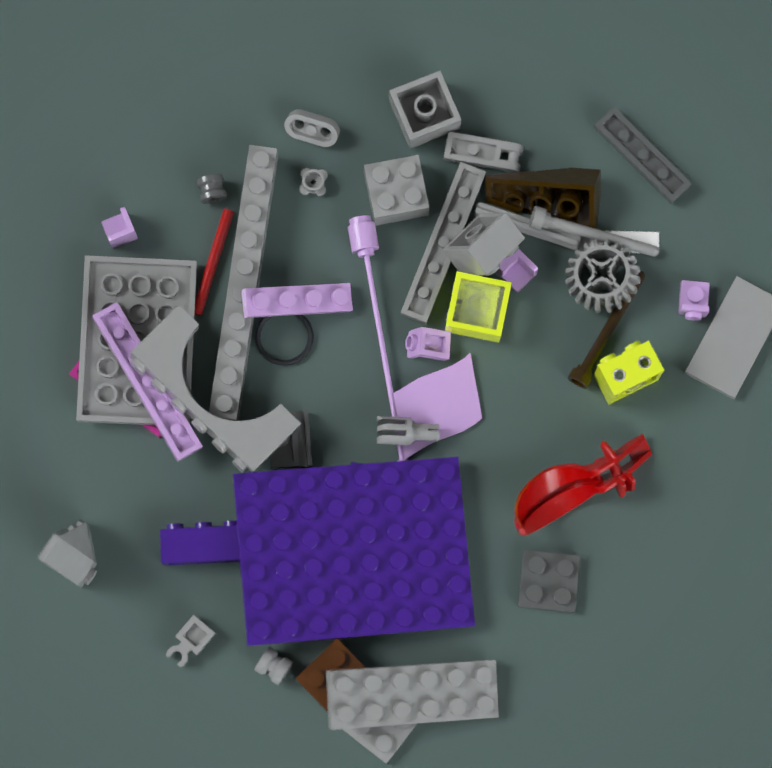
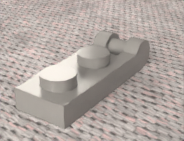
M449 131L444 161L462 162L472 166L501 170L506 173L520 172L521 165L518 162L519 156L523 155L524 146L518 143ZM501 152L509 154L508 161L500 159Z

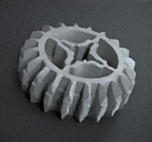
M596 239L594 247L591 248L588 243H585L583 245L584 252L576 249L575 256L577 259L569 258L568 262L571 267L565 269V273L569 277L565 280L566 286L571 287L569 294L570 296H576V303L579 305L585 302L584 307L587 311L595 305L596 313H600L601 307H606V311L610 313L612 311L611 305L614 304L618 309H621V300L630 303L631 297L628 293L636 294L637 287L635 285L641 281L640 277L637 276L640 273V267L635 265L637 258L629 256L630 249L627 247L621 250V243L616 242L611 247L610 240L608 239L605 240L604 245H600L599 240ZM602 258H607V259H608V260L605 261V262H598V261H596L597 259H602ZM620 266L626 272L621 285L617 283V279L614 277ZM587 267L591 277L588 279V284L584 287L580 282V278L584 268ZM600 290L610 291V293L596 294Z

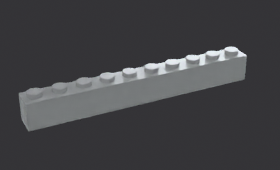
M249 145L209 408L210 414L231 421H239L254 317L244 318L242 290L245 288H259L278 162L277 148Z

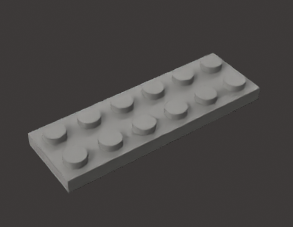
M494 659L326 671L329 729L331 730L499 717L496 660Z

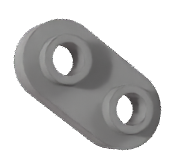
M300 109L290 112L284 124L286 132L291 137L322 147H330L335 144L340 134V128L333 119ZM297 119L302 120L304 124L298 123ZM323 127L329 129L330 132L324 131Z

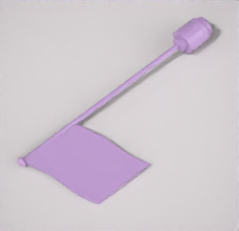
M369 215L349 219L350 225L347 228L351 251L353 254H358V258H364L392 417H411L414 423L439 424L440 429L437 430L440 431L438 441L465 431L482 419L471 353L452 366L420 377L393 393L370 257L375 255L374 251L379 249L375 222H372ZM414 440L410 446L397 445L400 459L397 461H408L406 458L435 441Z

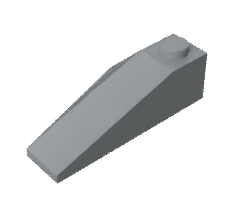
M82 519L76 525L74 523L71 524L68 530L64 528L54 533L38 557L39 560L55 572L82 588L84 583L89 585L97 573V570L94 569L97 562L90 527Z

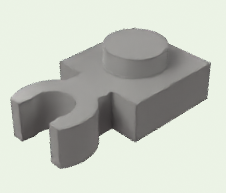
M193 615L175 636L181 643L178 646L169 648L166 656L170 658L173 653L180 652L182 659L177 665L181 668L188 661V653L192 651L198 656L216 633Z

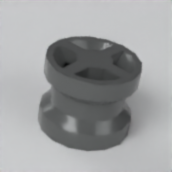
M212 174L196 180L197 186L202 192L200 195L202 204L217 203L228 198L227 192L222 186L224 183L223 175Z

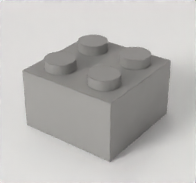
M441 71L389 90V102L409 149L447 135L449 131L454 132L461 128V117Z
M419 155L364 165V176L375 226L429 216V203Z
M506 212L479 214L443 251L459 272L489 276L500 268L499 263L505 257H510L519 249L518 245L525 237Z

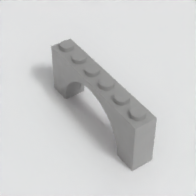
M178 305L131 351L130 358L132 361L130 364L140 374L145 372L152 379L151 385L159 393L163 394L166 392L173 399L171 404L181 414L186 412L193 419L192 425L200 433L204 434L207 432L214 439L212 444L223 454L227 452L234 459L232 463L240 472H255L298 429L301 423L282 404L264 416L246 421L222 419L210 414L199 406L190 395L182 373L184 349L190 338L197 331L199 324Z

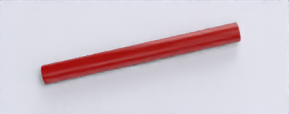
M223 209L195 299L194 315L202 316L233 218L234 212L232 210Z

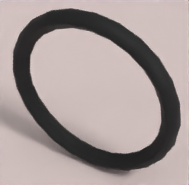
M304 315L293 316H296L304 323L308 333V342L301 354L289 360L273 358L264 350L261 344V331L271 317H263L260 320L255 331V343L264 359L276 365L288 366L300 362L307 356L313 345L314 334L309 320Z

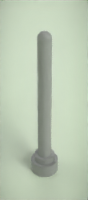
M538 206L534 207L530 218L529 227L537 230L551 227L589 239H597L603 243L608 239L611 245L619 242L621 243V248L628 247L632 251L655 257L659 254L657 246L553 217L551 213L546 212L545 208Z

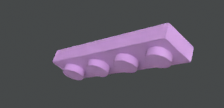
M350 283L245 288L242 290L244 318L353 311Z

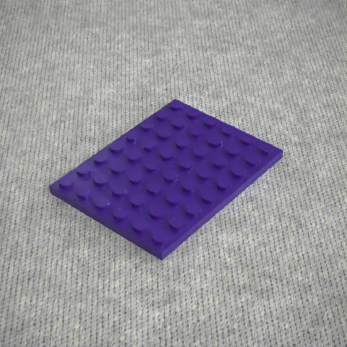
M458 457L236 473L232 475L247 646L475 626Z

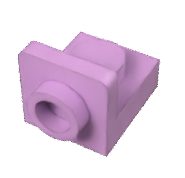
M682 280L680 283L678 315H685V319L699 321L702 320V317H706L709 313L708 297L710 283Z
M419 327L409 331L405 342L407 358L424 357L442 361L448 360L450 356L451 332L426 327Z

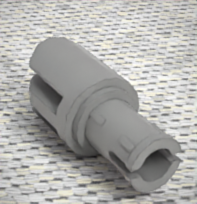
M377 416V424L379 425L377 427V435H379L377 437V444L410 446L414 440L435 442L439 440L440 431H437L440 429L439 424L414 423L411 417Z

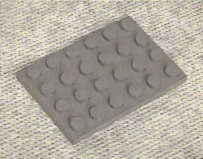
M85 255L76 422L155 425L92 316L118 302L140 341L154 330L178 305L194 319L197 261ZM193 336L188 341L182 358L183 378L190 395ZM185 412L184 416L190 424V416Z

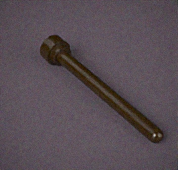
M640 271V273L637 274V276H639L641 280L639 284L635 285L637 287V291L640 285L642 284L643 280L645 279V274L643 271ZM628 293V294L630 295L631 301H632V299L634 298L635 294H630V293ZM621 300L622 308L618 309L615 306L582 365L578 364L577 368H573L568 376L570 382L580 388H588L592 381L591 375L593 372L591 370L630 303Z

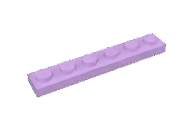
M118 302L92 316L94 322L177 462L202 449V444L184 414L177 411L171 404L173 399L166 392L163 394L159 393L151 385L152 379L145 372L143 374L137 372L130 364L132 361L130 353L141 341Z

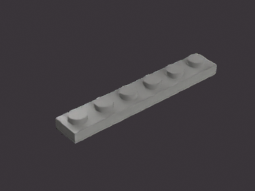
M460 162L400 315L425 325L427 324L451 264L443 249L465 228L486 171Z

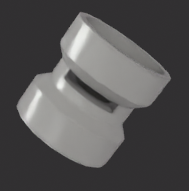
M269 646L254 670L261 675L267 673L271 681L279 686L294 662L287 657H278L277 651Z

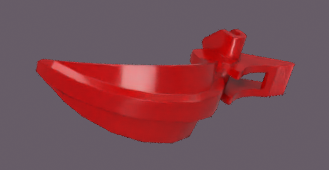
M640 434L615 451L606 441H602L600 447L604 456L594 460L595 462L584 466L575 463L555 465L541 471L532 478L519 493L515 504L514 524L519 535L528 536L570 512L596 493H604L615 487L619 497H624L627 491H634L635 478L631 473L652 455L644 434ZM629 454L631 461L620 467L619 462ZM608 469L610 470L609 473L604 474V475L601 476V473H602V472H604V471H606V470H608Z

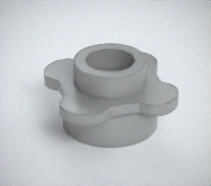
M309 168L301 171L302 184L299 186L300 193L303 195L313 193L317 196H323L326 193L324 184L328 178L327 172L323 169ZM315 180L316 184H311V181Z

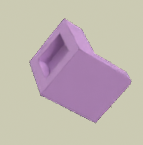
M125 206L120 208L121 214L101 221L112 249L138 239Z
M518 249L510 257H505L499 263L500 268L496 271L504 281L512 282L511 288L515 292H519L537 275L538 267Z

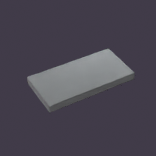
M736 276L690 361L685 374L734 400L772 329V294Z

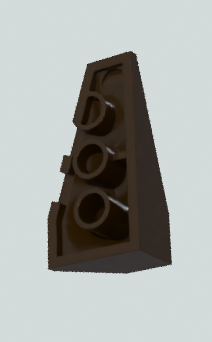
M563 168L486 175L485 177L486 202L515 213L524 212L532 215L534 207L538 206L545 208L546 212L551 213L553 217L597 229L601 198L600 169Z

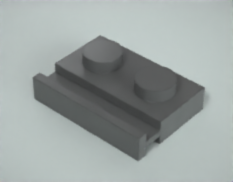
M308 410L289 411L301 424L270 456L271 469L312 466Z

